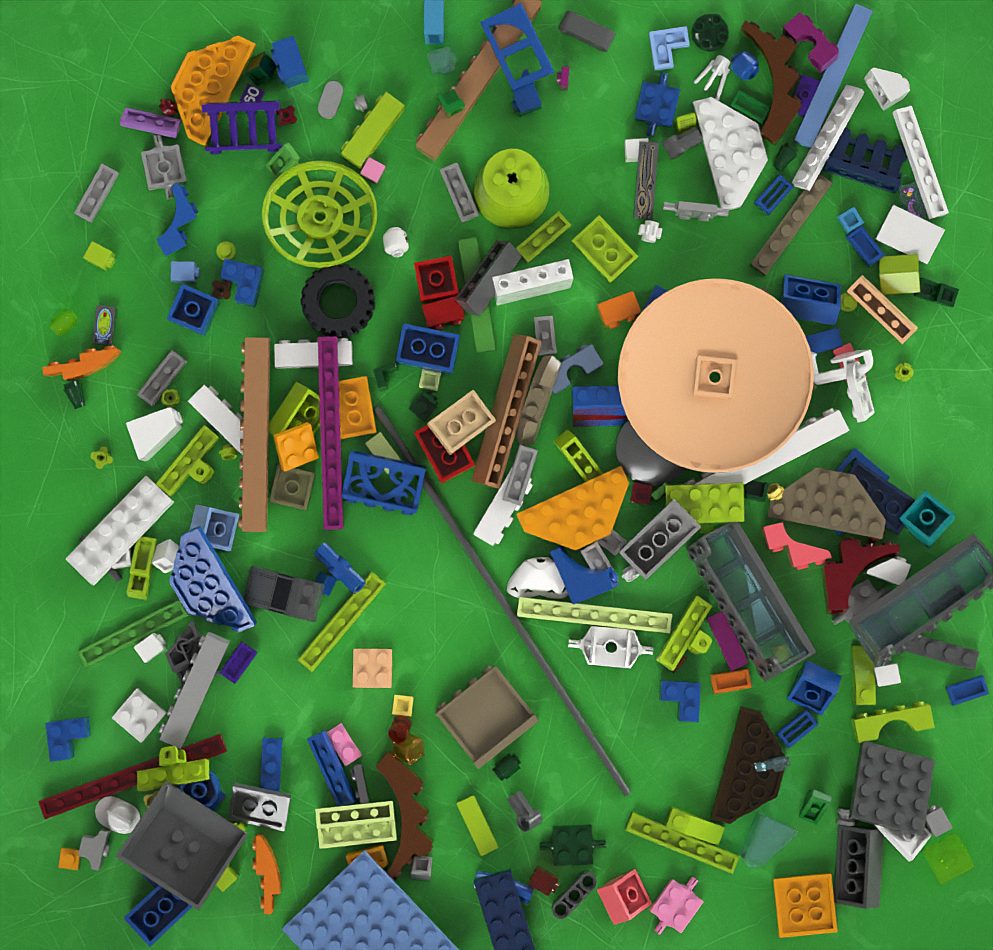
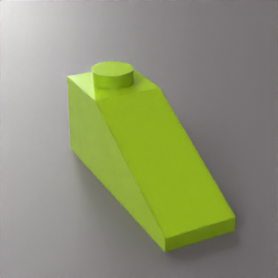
M568 429L553 441L585 482L603 474L576 436Z
M851 646L852 704L876 705L873 662L862 646Z
M672 806L664 822L667 828L715 845H719L725 829L724 826Z

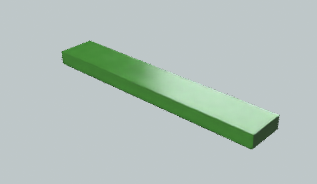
M477 237L458 240L465 284L481 263ZM487 305L485 311L480 316L470 314L477 353L496 350L489 307Z
M180 599L78 650L77 653L85 668H88L141 641L152 633H156L189 616Z

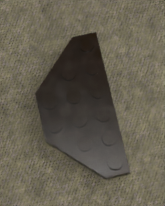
M743 706L740 707L712 809L711 819L731 824L736 819L752 812L778 796L787 758L760 711Z

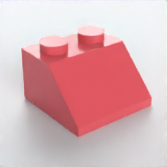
M636 869L608 881L597 889L614 925L631 920L652 904Z

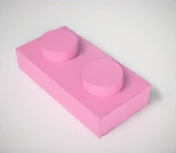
M342 723L327 732L333 748L345 766L362 756Z

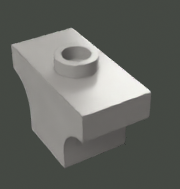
M103 828L97 836L86 834L82 837L78 856L87 858L93 870L99 871L103 866L104 858L109 854L110 845H108L111 832L109 829Z

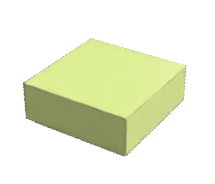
M422 369L419 388L438 392L441 372Z

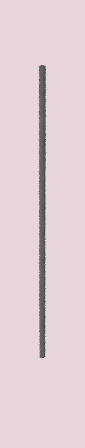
M378 406L373 409L406 461L417 464L381 407ZM425 476L423 482L424 489L624 796L631 793L630 789Z

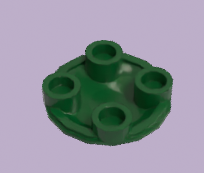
M719 14L702 15L692 26V40L697 47L704 51H717L724 46L729 38L728 26Z

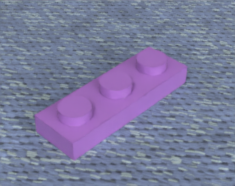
M125 107L120 119V126L176 138L181 126V119Z

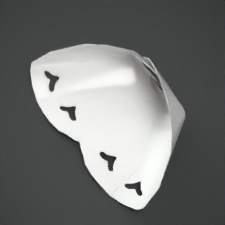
M536 557L525 560L514 571L507 585V592L517 598H532L541 595L552 599H562L569 595L567 590L562 593L565 585L554 560L548 557ZM537 560H545L542 563L537 562ZM516 587L518 592H516L515 590H511V588Z

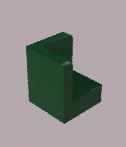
M264 51L251 58L245 73L256 86H259L272 78L276 65Z
M754 480L748 482L744 498L765 502L769 483Z

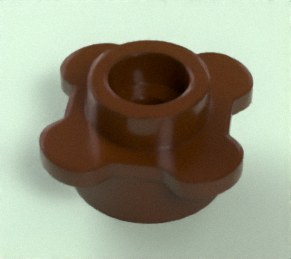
M215 280L212 282V297L217 299L230 298L229 288L231 283L229 281L219 282Z

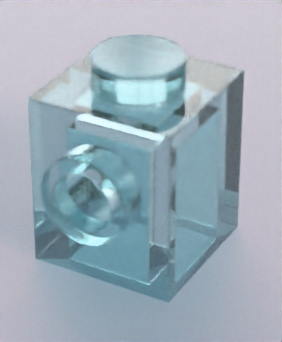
M449 46L427 52L433 75L439 73L441 75L449 74L455 69L456 55L454 51H450Z

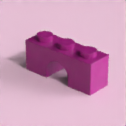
M800 12L783 26L782 34L795 40L796 45L802 41L813 43L815 48L809 53L808 61L820 74L838 59V47L825 38L824 32L813 25L809 16H804Z

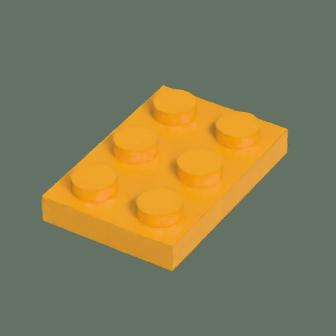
M367 376L339 381L341 439L377 433Z

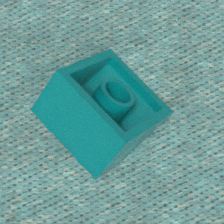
M924 491L900 517V521L916 539L927 548H930L953 523L955 514L928 492Z

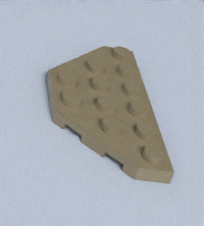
M815 468L785 488L781 499L777 501L771 500L767 516L878 539L883 538L886 523L885 518L855 475Z

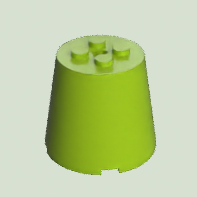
M505 149L496 153L482 166L475 179L474 198L479 211L489 222L502 228L512 229L531 224L540 217L549 200L550 188L545 171L529 153L523 150ZM509 177H515L516 183H509Z

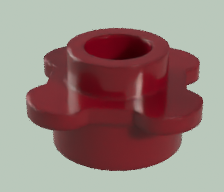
M160 99L161 104L159 108L164 114L170 117L173 113H178L175 109L176 105L172 100Z
M292 105L276 110V114L279 115V125L285 126L297 122V118L294 115L295 108Z

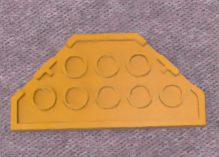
M236 36L228 41L218 42L206 46L204 49L187 53L171 85V89L185 131L190 140L205 147L207 146L211 138L210 116L207 113H202V104L229 102L256 48L255 43ZM219 112V115H217L218 122L223 112Z
M620 466L516 515L524 532L576 551L611 534L629 482Z

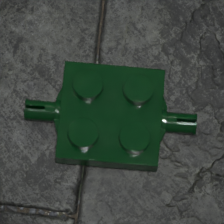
M591 824L553 826L551 842H540V850H552L554 866L593 864L594 848H606L605 839H593Z

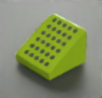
M694 112L676 118L675 124L679 135L693 127L697 128Z

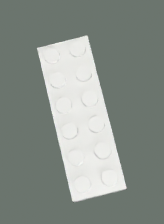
M145 476L74 549L66 560L94 586L174 501L149 477Z

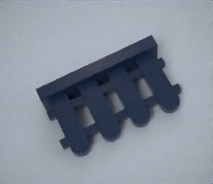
M844 128L835 144L834 150L825 162L823 171L896 193L902 181L900 180L902 177V173H899L902 161L906 162L907 156L904 155V147L897 145L893 151L887 150V143L882 139L878 140L875 145L868 144L869 137L866 134H860L855 140L850 138V130ZM848 144L854 146L851 157L845 155ZM866 150L872 151L869 163L863 161ZM884 156L891 157L888 169L881 167Z

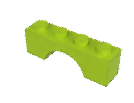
M924 701L912 703L911 707L905 708V705L894 706V710L891 711L878 709L874 711L875 714L867 715V712L856 714V718H851L855 741L861 743L878 739L881 728L892 720H903L913 731L935 728L931 707L929 704H924Z

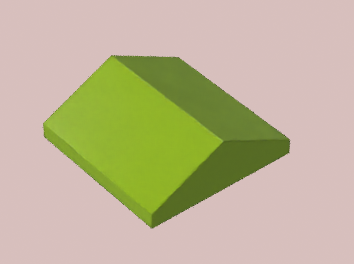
M918 254L885 256L879 260L880 286L883 295L920 292Z

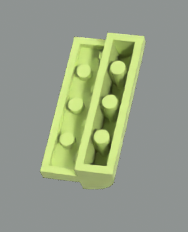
M393 801L315 809L319 849L397 841Z

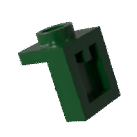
M423 391L409 410L424 422L439 405L436 402L438 398L430 391L428 393Z

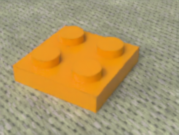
M309 422L273 435L281 470L284 472L318 459L313 431Z

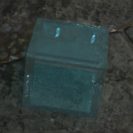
M757 812L739 855L743 858L742 861L746 865L756 868V866L763 867L797 836L798 831L792 826Z

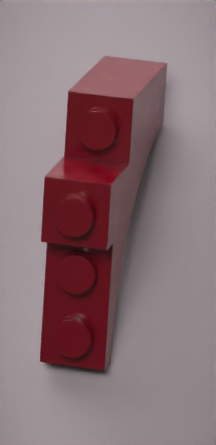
M852 537L842 539L838 544L840 564L837 561H830L823 565L821 569L826 614L846 613L849 609L850 590L856 577L869 565L885 558L896 557L900 552L899 544L893 545V542L882 543L881 546H874V544L870 543L864 544L861 547L860 540H854Z

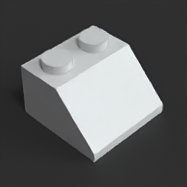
M872 68L864 78L883 111L901 101L910 91L909 82L898 73Z

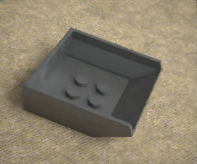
M166 781L115 857L199 911L249 834Z

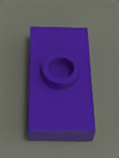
M804 74L794 96L801 100L802 109L798 115L805 117L820 84V81Z
M242 641L219 673L236 684L258 652Z

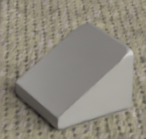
M415 856L412 862L411 879L430 881L432 857L421 856L420 858Z

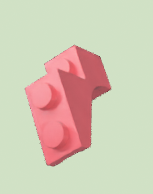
M783 522L761 527L767 550L772 549L773 552L784 550L783 546L786 545L791 567H797V570L808 568V564L813 562L816 565L827 563L826 559L831 558L828 550L793 541L787 535Z

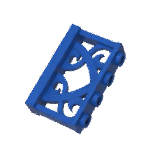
M352 450L349 455L341 497L350 503L360 501L364 502L365 506L375 507V505L383 506V509L387 511L397 509L402 510L401 513L413 515V513L418 511L427 466ZM354 461L359 462L360 475L351 477ZM375 466L377 468V472L375 474L368 475L367 472H372L370 470V467ZM384 468L389 469L390 478L398 486L385 494H381L373 486L370 479L378 477ZM398 471L402 473V477H399L403 480L402 482L395 477V473ZM414 475H419L417 490L409 485ZM356 479H362L363 481L356 485V487L360 486L362 488L360 493L353 492L350 487L351 483ZM405 488L410 490L414 496L413 501L409 504L401 501L402 496L408 498L407 493L403 491ZM369 491L373 497L367 496V492ZM395 497L396 502L390 501L389 499Z

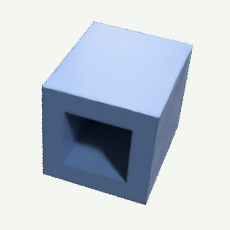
M171 261V281L173 283L196 284L197 278H200V268L197 267L195 262Z

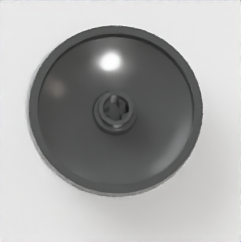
M629 419L623 424L616 440V455L623 471L632 480L644 485L660 486L665 482L668 484L676 480L684 473L687 468L666 460L652 450L639 437Z

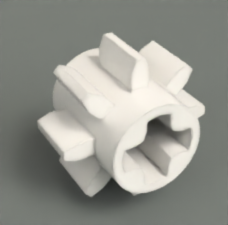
M646 220L644 225L640 224L638 235H642L641 240L645 242L655 243L656 238H661L662 228H658L659 223Z

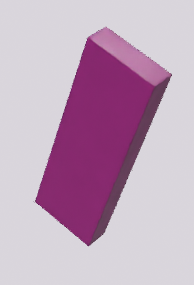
M723 611L706 618L730 671L747 664L748 660Z

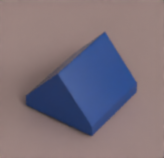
M320 571L315 582L325 584L323 594L330 596L337 578Z

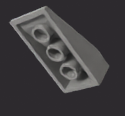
M673 499L620 549L619 553L646 580L692 537L701 526Z

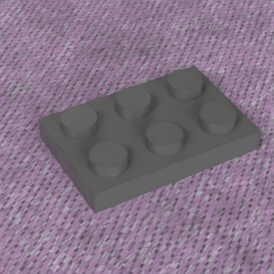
M234 783L228 820L285 831L292 794Z

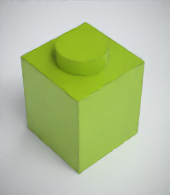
M93 241L83 257L86 261L105 271L108 268L111 269L116 261V258H114L115 254Z

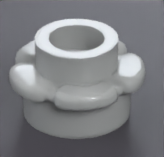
M356 94V99L353 100L357 111L361 109L364 112V110L369 108L364 94L359 96Z

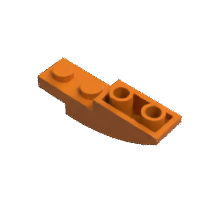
M115 346L103 347L104 350L101 351L86 349L84 350L85 353L79 354L80 362H78V359L67 360V364L59 365V362L48 363L47 367H42L43 375L49 377L63 374V379L66 381L80 379L108 366L121 355V350L115 348Z
M258 833L256 838H253V850H256V858H253V870H256V875H264V877H261V889H264V897H261V909H264V914H272L274 912V894L282 892L280 872L271 846L264 835Z

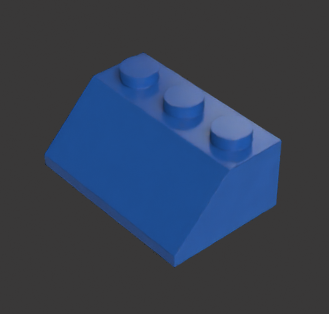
M784 274L779 302L785 306L794 318L835 325L841 308V284Z

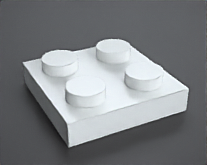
M137 688L112 719L142 743L167 712Z

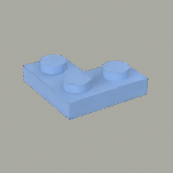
M687 26L649 32L654 71L674 67L671 49L689 47Z

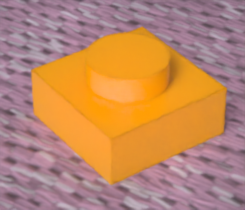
M62 847L58 868L79 870L81 856H78L79 849Z

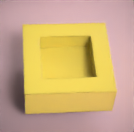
M394 695L392 714L412 716L414 697Z

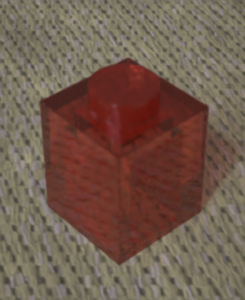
M537 865L528 881V885L549 896L551 892L555 893L559 886L557 882L558 876Z

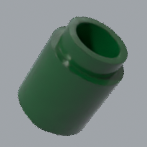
M508 753L495 764L492 770L501 781L507 780L521 769L519 766L521 761L515 754L511 756Z

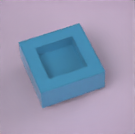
M855 207L837 217L846 234L864 224Z

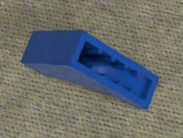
M563 546L550 551L573 605L609 591L619 585L618 575L613 571L612 567L606 569L584 567L574 561Z

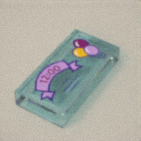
M916 181L900 186L897 191L904 210L922 219L928 218Z

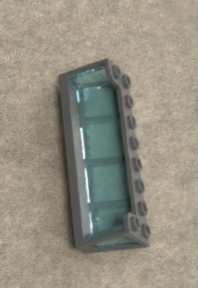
M729 522L701 537L686 548L688 557L694 562L698 574L706 582L709 592L716 599L719 609L725 614L729 626L735 631L738 641L744 646L748 658L754 663L758 675L763 678L764 682L816 653L739 522Z
M973 533L850 619L849 627L876 667L880 664L882 666L886 665L892 660L891 657L894 654L900 655L911 642L913 644L917 643L923 638L922 635L927 631L928 633L933 632L938 627V623L941 621L947 622L953 617L955 611L964 610L969 605L968 602L972 599L976 601L984 595L983 592L988 588L992 590L993 555Z

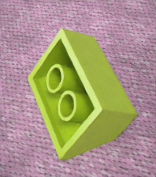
M296 381L269 423V433L273 435L309 422L314 436L320 427V396Z

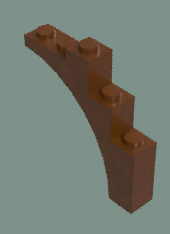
M745 20L741 26V32L750 38L762 52L772 76V107L760 134L761 137L776 146L802 109L801 100L794 95H791V97L788 95L800 77L797 69L790 65L786 66L797 50L795 40L789 36L785 38L781 35L778 41H776L775 36L771 33H764L759 30L760 27L752 21L749 23Z
M388 751L375 767L391 785L400 806L402 818L401 840L394 861L386 871L391 879L396 880L403 872L400 870L403 865L406 864L408 866L415 858L414 853L420 858L423 854L427 856L434 848L432 846L434 840L417 826L418 824L422 826L429 818L427 816L429 810L412 796L413 794L417 796L424 788L422 786L424 780L393 753Z

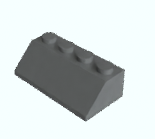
M838 825L834 903L864 909L880 907L884 835L878 828Z

